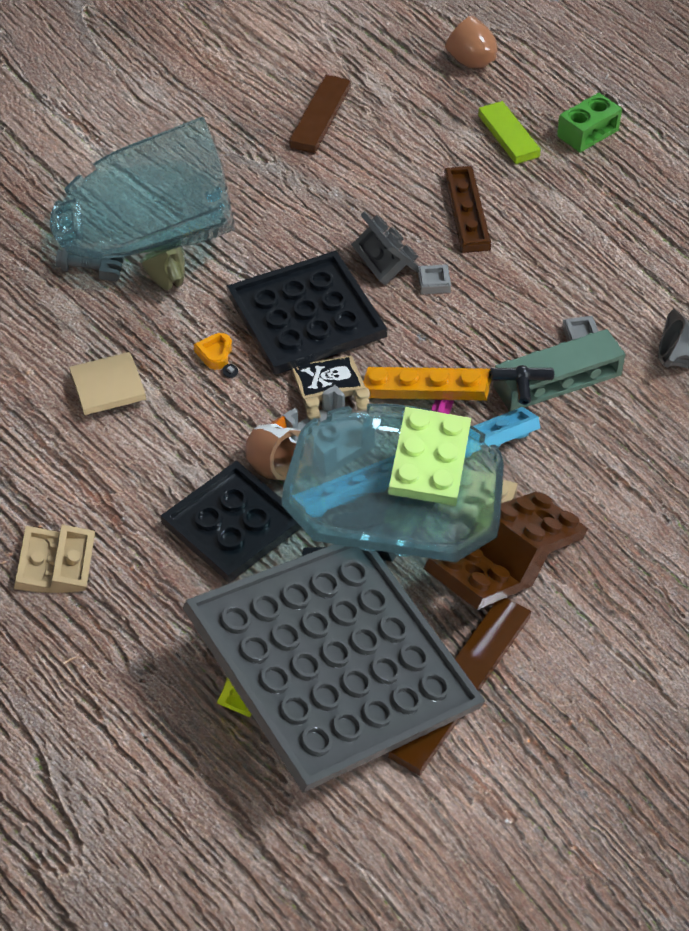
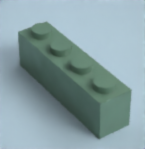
M608 329L495 365V368H516L519 365H524L528 368L554 369L553 380H529L531 402L529 404L522 405L518 402L515 380L494 381L493 387L510 412L520 407L525 408L621 376L626 354Z

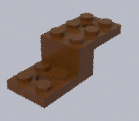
M535 491L483 509L468 542L429 557L423 569L476 610H479L532 587L548 554L582 540L588 528L579 522V518L575 514L563 511L556 506L548 495Z

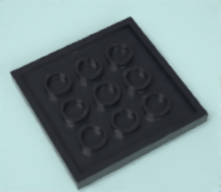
M337 251L227 285V295L274 375L387 337L388 328Z

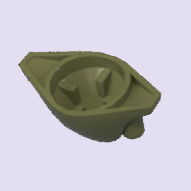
M183 247L153 251L145 254L141 259L140 263L145 272L163 290L169 291L173 285L175 287L183 285L185 274Z

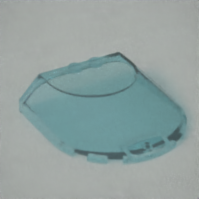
M199 117L158 133L99 159L93 163L95 171L85 178L82 175H77L64 189L67 193L66 198L63 202H55L50 216V228L58 244L71 254L92 259L118 258L194 245L236 230L224 168L204 117Z
M371 403L367 404V411L351 413L352 408L346 406L327 411L326 420L322 422L314 418L304 426L299 434L283 485L281 505L313 541L358 547L364 551L391 552L402 557L417 556L457 562L497 537L501 515L504 462L496 445H486L484 443L485 434L470 425L457 504L452 506L388 494L405 407L428 411L433 410L400 404Z

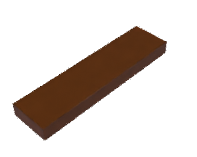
M325 75L289 140V148L316 153L351 88L350 79Z
M473 167L444 168V178L462 253L491 251V240Z

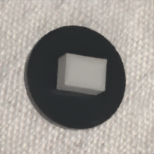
M227 364L223 367L222 372L227 378H234L238 374V369L233 364Z

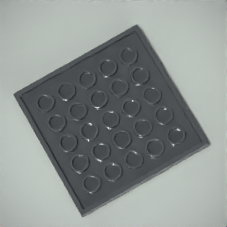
M363 533L187 599L183 606L184 612L302 793L480 709L485 702Z

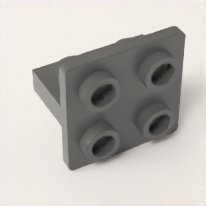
M364 211L361 217L369 227L351 245L378 280L386 285L406 265L418 273V266H420L416 262L418 255L407 244L403 246L401 242L404 239L403 236L394 227L388 229L389 226L379 215L376 214L372 217Z

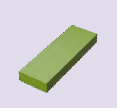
M503 101L478 108V116L515 164L540 157L541 149Z

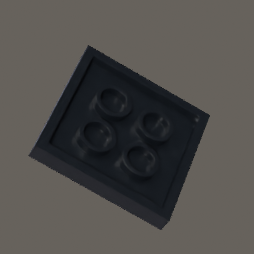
M237 460L161 515L162 524L228 583L305 525L304 516Z

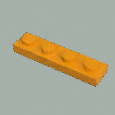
M368 367L363 381L365 387L370 391L369 398L487 401L491 384L489 378L490 369Z

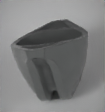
M673 308L666 319L659 345L658 359L662 366L667 368L670 366L689 368V320Z

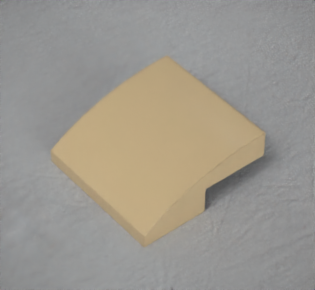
M130 352L69 367L84 415L147 400L138 370Z
M63 524L61 525L60 532L26 526L13 589L43 593L86 591L95 531Z

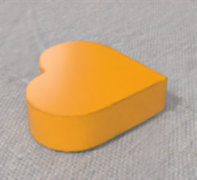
M216 333L193 344L194 352L210 369L219 370L228 364V355L232 351V339L229 335Z

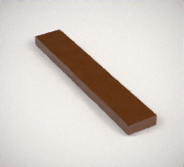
M508 598L494 603L455 658L478 692L531 616L529 609ZM459 719L388 752V758L420 776Z

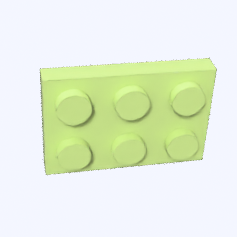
M405 407L388 494L456 506L471 418Z

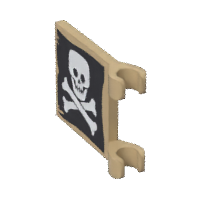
M352 356L317 361L292 368L308 420L321 418L318 406L320 405L319 401H322V393L334 385L344 393L345 397L354 395L358 411L371 409L369 403L370 391L365 387Z

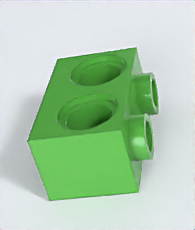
M597 93L560 114L557 137L581 153L619 130L622 108L601 93Z

